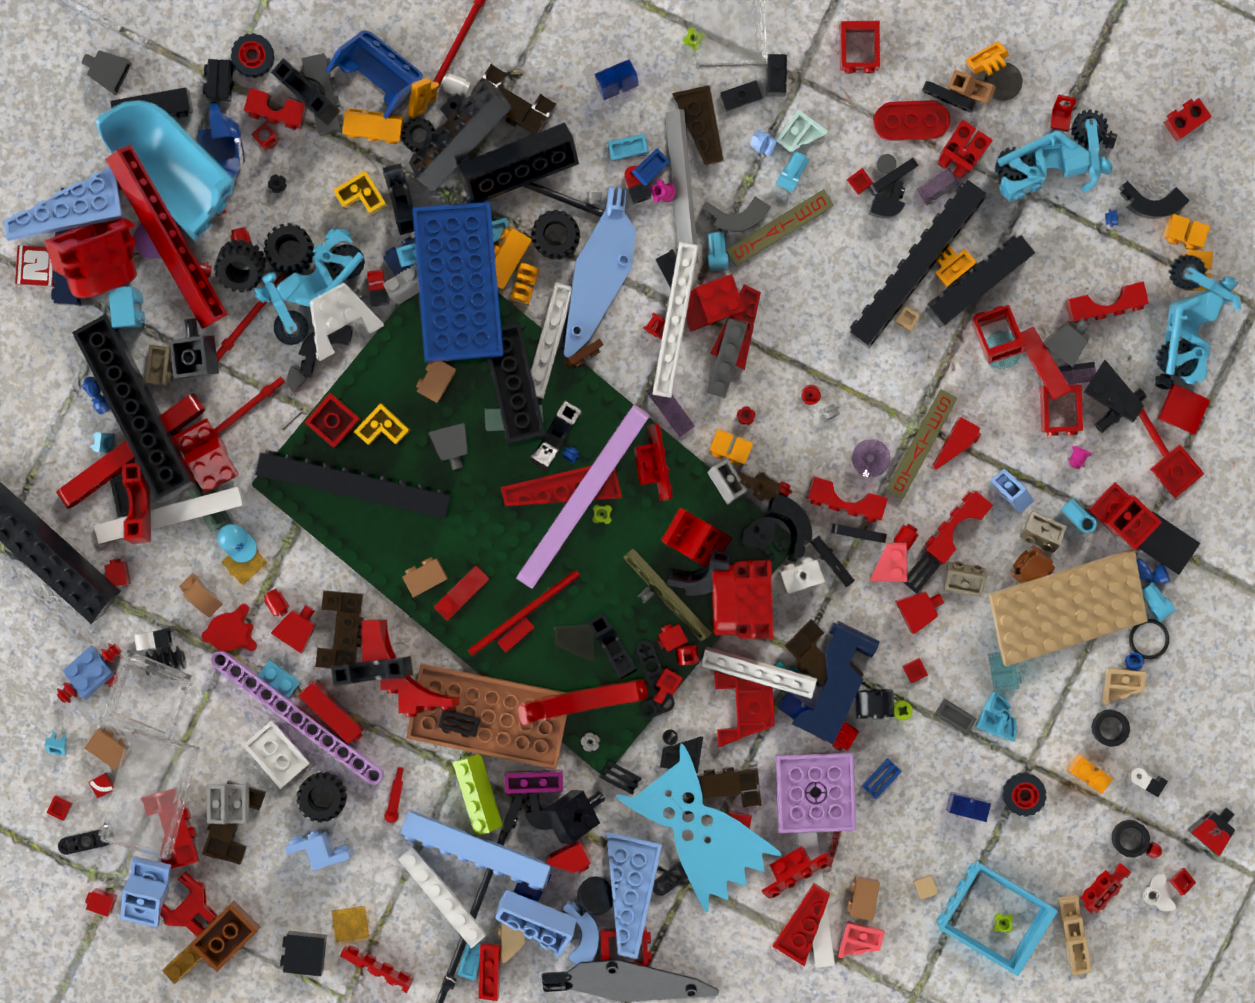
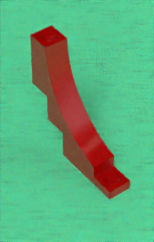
M644 679L604 684L595 688L574 690L565 694L545 696L518 705L521 725L589 709L641 701L647 698L648 689Z

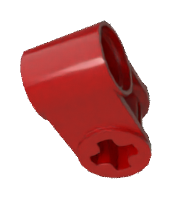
M653 312L651 314L652 318L642 329L662 340L666 320Z

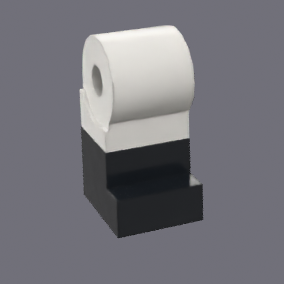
M170 628L134 636L137 651L173 645Z
M1133 767L1128 772V778L1131 782L1156 797L1160 796L1168 782L1160 776H1157L1156 780L1153 779L1140 767Z

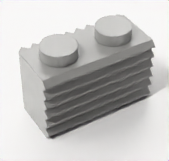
M416 264L403 270V272H400V274H397V276L383 284L389 297L398 305L419 293Z
M729 459L716 464L707 472L727 505L741 498L748 490L739 483V475L733 469Z

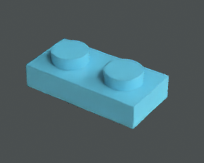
M269 660L258 674L259 677L287 698H290L301 683L272 660Z

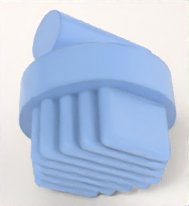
M758 130L753 135L750 145L756 152L772 156L777 139L767 132Z

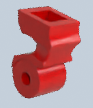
M698 645L676 647L677 664L687 665L700 662Z

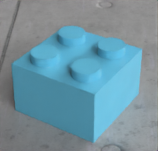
M132 286L119 287L109 291L112 327L119 330L143 328L145 313L141 311V304H143L142 292Z

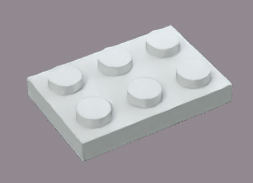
M271 720L243 745L280 789L310 764L274 720Z

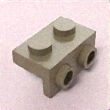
M149 345L145 383L169 386V382H172L173 371H171L170 347Z

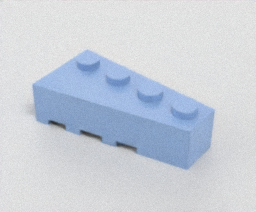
M508 890L502 896L495 919L513 930H521L526 938H534L539 941L540 946L544 949L549 947L554 951V955L558 957L561 956L573 937L577 918L569 914L562 913Z

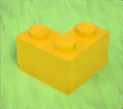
M366 170L333 190L344 209L361 200L372 216L388 206Z
M380 403L354 432L368 445H371L382 433L398 445L411 430Z

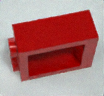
M841 21L839 25L840 71H845L846 74H854L856 71H864L866 74L875 73V70L880 68V21ZM846 32H874V62H846Z
M1009 305L998 306L986 313L979 312L972 317V326L988 364L1025 352L1024 339ZM1006 319L1014 340L989 348L981 327Z
M1069 385L1071 393H1075L1076 426L1049 427V392L1045 386L1040 387L1041 433L1047 432V436H1059V432H1066V435H1078V431H1083L1082 385Z
M644 927L642 935L643 962H632L644 966L652 963V953L647 950V944H651V932H647L646 927ZM616 928L601 929L602 960H610L609 937H616Z

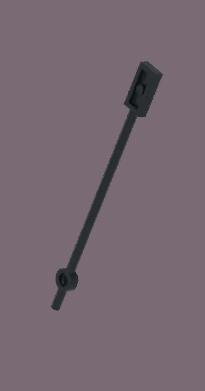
M522 793L514 794L497 841L498 844L504 846L511 828L515 829L517 825L518 810L522 811L525 803ZM488 867L470 911V915L475 920L493 875V869ZM462 936L443 979L436 1003H444L449 989L453 990L457 979L454 978L467 943Z

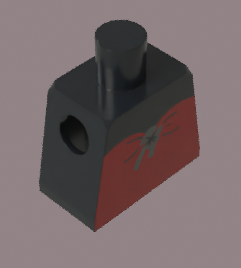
M1226 807L1220 815L1210 810L1187 830L1213 853L1220 856L1235 832V829L1228 824L1235 814Z

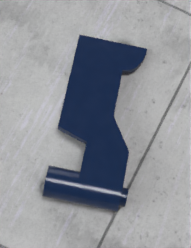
M839 620L836 623L833 622L828 630L831 640L825 650L827 671L825 685L813 711L805 710L801 712L792 722V725L834 745L863 681V678L849 665L855 651L872 658L880 643L879 640Z

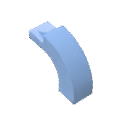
M568 900L562 909L570 916L577 918V923L582 931L580 943L569 953V958L577 965L580 962L593 960L599 943V929L594 915L588 914L586 911L581 913V907L573 901L571 903Z

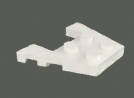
M345 283L310 301L312 324L315 331L314 342L317 349L316 358L319 361L335 353L327 335L354 320L361 318L369 334L384 326V323Z

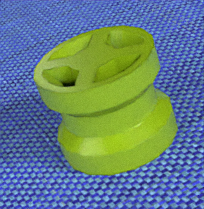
M899 700L894 703V716L897 719L907 720L911 717L913 709L908 702Z

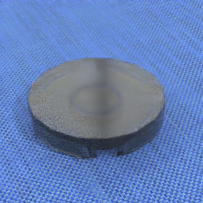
M1006 63L1004 68L998 65L1000 70L997 72L992 68L993 74L989 76L986 73L984 77V82L993 84L996 87L992 96L996 101L1004 102L1011 100L1018 95L1022 88L1023 78L1021 72L1011 63Z

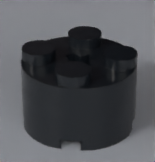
M892 689L858 690L855 697L857 719L894 717V693Z

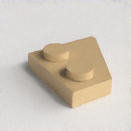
M1107 667L1102 703L1108 705L1114 700L1124 699L1131 694L1144 691L1146 671Z

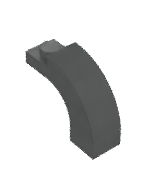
M755 196L749 206L739 214H726L705 201L701 210L704 211L703 215L708 219H716L713 227L716 229L737 233L749 230L760 223L771 206Z

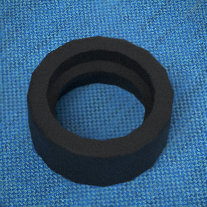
M1111 709L1098 713L1093 719L1091 726L1095 739L1109 747L1121 745L1126 741L1130 733V723L1126 716ZM1107 717H1115L1122 724L1121 734L1115 739H1106L1100 733V724Z
M1135 820L1120 822L1112 832L1111 840L1114 848L1126 857L1135 858L1141 856L1150 845L1148 830L1144 825ZM1129 827L1138 829L1142 836L1140 846L1133 850L1125 849L1120 843L1122 831Z

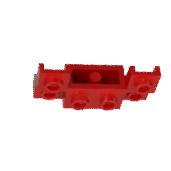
M175 787L142 797L141 801H143L146 816L159 813L170 848L158 852L162 863L171 865V869L200 861L195 845L197 833L194 826L191 827L189 820L191 819L189 809L185 808V804H182L178 788Z

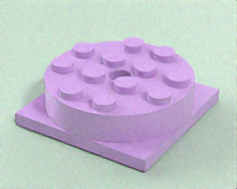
M853 753L776 755V795L779 833L856 831ZM816 786L820 789V794L812 797L809 792Z

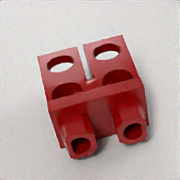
M962 119L941 151L937 165L946 169L951 162L954 163L957 167L952 174L961 179L972 170L993 139L978 130L968 146H966L976 128Z

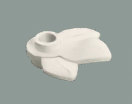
M1158 874L1151 879L1150 886L1143 891V899L1147 904L1155 905L1161 911H1172L1176 909V906L1171 898L1178 891L1170 882H1166L1165 874ZM1151 892L1155 893L1154 898H1149Z

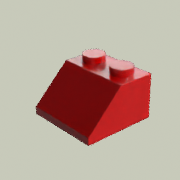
M580 838L575 843L568 844L548 854L546 863L547 865L572 873L576 871L582 873L589 869L591 856Z

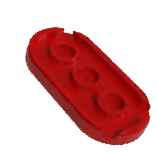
M934 100L887 102L878 108L873 118V126L876 133L888 141L937 139L947 131L950 125L949 111L940 102Z

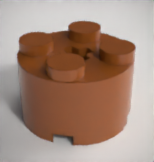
M1035 545L1031 546V551L1025 550L1017 558L1012 566L1015 568L1014 572L1010 571V575L1020 584L1050 575L1055 570L1053 560Z

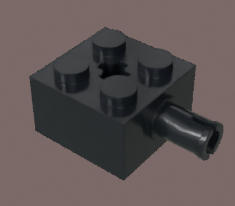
M197 318L184 319L186 328L185 338L169 340L174 379L219 374L215 337L198 335Z
M571 790L543 810L560 843L573 844L600 824L594 812V808L605 801V797L601 798L604 795L600 791L587 798L583 790Z

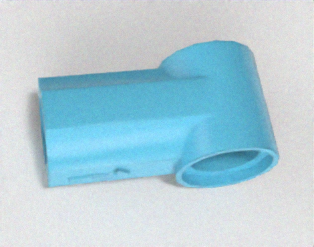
M795 151L787 167L781 172L776 184L792 193L810 159Z
M724 232L709 233V271L728 270V255L725 249Z
M1073 498L1060 509L1077 526L1080 532L1091 533L1096 529V520ZM1085 519L1091 522L1089 530H1085L1082 527V522Z
M1154 582L1142 587L1143 598L1150 606L1151 613L1159 622L1176 611L1172 603L1162 595Z

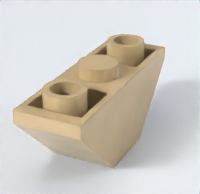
M503 923L502 926L498 927V938H502L500 950L502 963H506L525 944L526 940L521 930L515 931Z

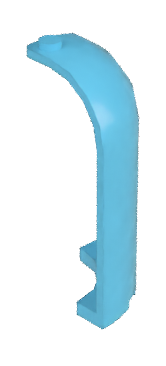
M144 101L124 102L99 115L96 121L97 130L110 153L112 154L116 150L132 145L174 221L194 241L197 240L212 225L210 221L216 214H221L226 207L227 202L225 200L228 195H232L234 180L167 112L153 103Z

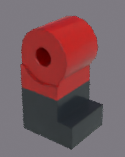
M630 166L625 170V181L633 205L652 199L650 189L644 190L642 183L632 173L637 166Z
M383 269L367 271L371 306L389 305V296L383 285L386 282Z

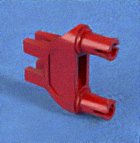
M185 871L177 880L190 891V894L175 910H171L166 904H163L160 916L163 918L162 921H164L165 925L186 926L193 934L198 936L205 928L194 917L199 913L211 923L218 914L207 905L204 883L197 882Z

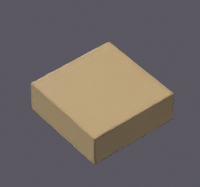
M904 306L895 323L911 332L921 315Z
M932 875L913 881L920 900L938 894Z

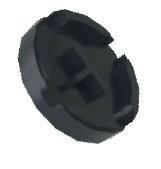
M597 876L589 877L578 888V903L588 914L602 915L613 906L612 886L604 878Z

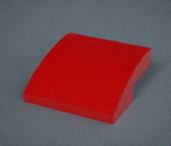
M1172 384L1157 419L1195 435L1210 399Z

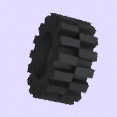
M415 117V119L412 120L411 118L408 123L404 124L405 127L402 128L401 137L403 143L411 152L418 153L425 141L431 139L436 133V129L429 120L423 117ZM417 128H422L427 133L426 139L421 143H417L412 139V133Z

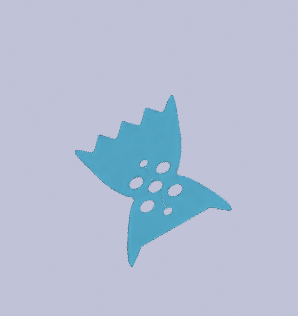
M683 744L680 745V761L635 797L616 795L619 801L637 813L660 825L673 828L675 845L681 864L706 912L709 910V894L726 900L729 899L727 881L746 886L745 867L761 872L765 871L762 853L782 856L780 851L738 820L717 809L703 805L699 780L690 755ZM666 790L672 791V795L670 797H667L665 795ZM690 792L694 795V801L691 804H686L682 800L684 793ZM667 807H671L675 811V816L671 819H667L663 815V811ZM685 811H691L694 814L692 822L687 823L683 821L682 814ZM710 815L713 818V823L710 826H704L701 823L702 816ZM689 829L694 833L692 840L685 841L682 838L684 830ZM707 836L710 837L711 842L705 843L704 838Z

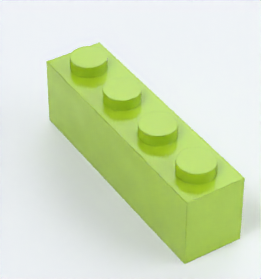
M469 755L454 761L453 765L475 836L490 833L502 827L503 824L482 755Z

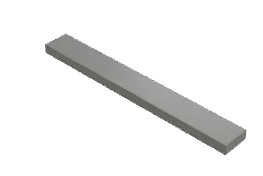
M684 109L666 112L665 115L672 185L675 188L674 207L679 248V242L697 245L685 115ZM697 254L696 263H699L698 254Z

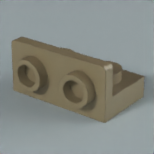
M1031 511L1025 528L1019 537L1028 543L1042 547L1045 551L1055 552L1061 545L1067 526Z
M949 561L944 590L982 597L987 579L986 568L980 565H966L959 561Z

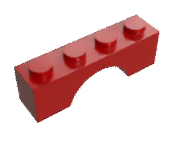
M1144 281L1121 287L1117 300L1108 306L1095 303L1088 295L1065 300L1070 322H1076V324L1081 318L1087 322L1089 318L1095 317V321L1107 318L1106 314L1113 313L1114 316L1126 314L1125 310L1131 308L1133 312L1143 310L1144 305L1149 304Z
M138 463L122 464L123 484L129 498V513L126 520L123 521L124 540L131 544L151 542L150 487Z
M815 476L812 478L807 494L810 504L821 506L822 503L827 504L830 510L837 512L840 509L847 510V515L858 517V514L866 516L865 520L874 523L877 520L882 521L888 498L867 493L858 502H845L835 493L832 481Z
M976 490L968 491L962 498L964 502L960 507L955 506L949 514L951 515L950 519L947 522L944 520L937 528L939 532L935 537L931 535L925 542L927 546L924 550L941 564H945L956 551L953 543V531L957 524L968 518L982 520L993 506Z

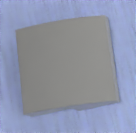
M208 784L207 823H249V784Z

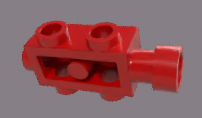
M1121 862L1115 867L1116 870L1112 874L1105 870L1098 875L1096 881L1080 897L1085 902L1083 907L1091 914L1093 912L1098 914L1100 910L1105 909L1109 900L1113 896L1118 895L1120 888L1123 886L1120 882L1124 878H1128L1132 873Z

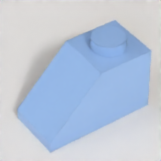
M1003 469L990 480L992 485L1019 514L1034 502L1028 490L1007 470Z

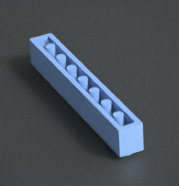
M408 811L400 832L409 841L415 842V840L423 842L422 845L427 848L433 849V846L439 848V852L445 855H451L452 853L457 855V859L461 861H473L476 863L475 866L479 868H491L493 873L497 875H509L511 880L522 883V881L527 882L529 887L536 890L546 887L553 866L547 865L545 861L480 836H475V834L415 811Z

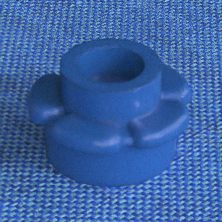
M1109 209V213H1105L1106 225L1110 224V227L1118 225L1117 210Z
M571 446L564 448L562 457L565 460L574 464L576 460L580 459L578 456L579 452Z
M1130 653L1125 658L1128 669H1134L1135 671L1142 669L1144 659L1139 653Z

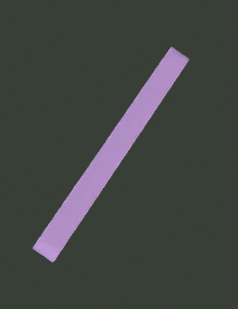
M635 404L633 405L516 579L533 589L650 414Z
M219 651L213 654L211 662L216 669L366 782L375 785L383 779L384 771L379 765L350 743H346L338 734L259 677L257 673L229 652ZM219 654L224 655L226 658L224 665L219 664L217 661ZM234 666H238L241 669L240 676L233 674L232 669ZM249 678L256 680L255 688L248 685ZM265 689L271 691V699H266L263 696ZM279 701L287 703L285 711L279 709ZM298 712L302 715V722L294 720V713ZM310 724H315L318 727L316 734L309 731ZM325 736L333 738L332 745H327L324 742ZM341 747L347 748L349 751L348 756H341L339 749ZM355 759L363 760L364 767L357 768L354 764ZM376 770L379 773V779H372L370 771Z

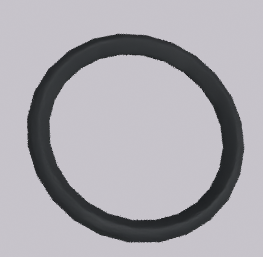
M1147 619L1148 622L1135 625L1129 635V643L1132 651L1139 653L1144 659H1155L1165 653L1170 637L1167 628L1161 622ZM1145 623L1157 624L1165 633V645L1155 655H1144L1134 646V633L1139 626Z

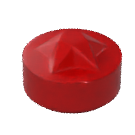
M815 385L805 386L801 391L803 402L808 405L818 403L821 398L819 388Z

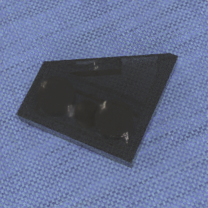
M588 624L554 626L555 646L590 661H595L593 632Z

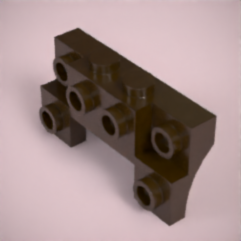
M490 64L476 86L487 78L503 91L512 107L504 116L506 118L505 122L513 127L516 125L523 127L532 134L540 132L557 103L544 97L541 93L533 105L501 86L508 73Z
M743 471L737 473L740 479L739 483L746 489H752L754 491L752 495L760 501L764 499L769 501L770 498L774 500L781 491L779 490L781 484L762 471H759L755 477Z
M323 590L321 610L337 611L333 649L318 647L315 667L331 669L332 666L357 663L358 648L362 646V636H359L360 629H362V620H364V617H361L363 593Z
M810 619L784 646L799 661L797 666L804 673L808 671L813 678L817 679L816 686L822 685L824 687L827 680L825 655L814 644L824 632ZM851 661L849 665L862 677L864 674Z
M734 767L722 768L723 771L715 772V769L703 770L704 773L697 775L703 799L741 794L743 808L762 806L758 768L738 770L734 769ZM690 792L684 793V802L691 804L694 801V795ZM685 811V815L692 814V812Z
M228 780L226 784H239V783H236V782H233V781H231V780ZM249 786V808L259 811L266 791ZM209 823L207 830H210L202 854L240 865L247 845L233 841L239 824Z

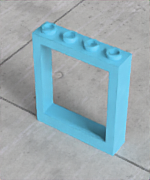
M976 860L974 864L971 863L966 871L968 873L966 878L962 879L957 885L956 889L958 891L955 896L949 898L947 902L948 908L939 915L937 926L940 930L1019 976L1058 910ZM979 871L1041 908L1010 960L948 924Z

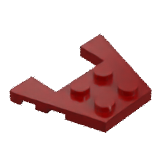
M714 672L715 689L735 688L737 728L717 729L718 747L775 726L773 687L721 672Z

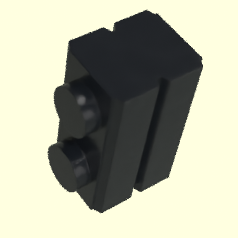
M768 54L766 61V96L784 97L787 91V54Z
M208 59V64L204 65V76H207V83L203 84V95H206V98L210 101L231 102L233 82L232 61Z

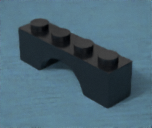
M284 58L271 71L284 86L292 91L325 124L329 125L339 114L340 110L295 66Z
M411 656L341 664L331 667L333 686L373 680L405 678L414 675Z

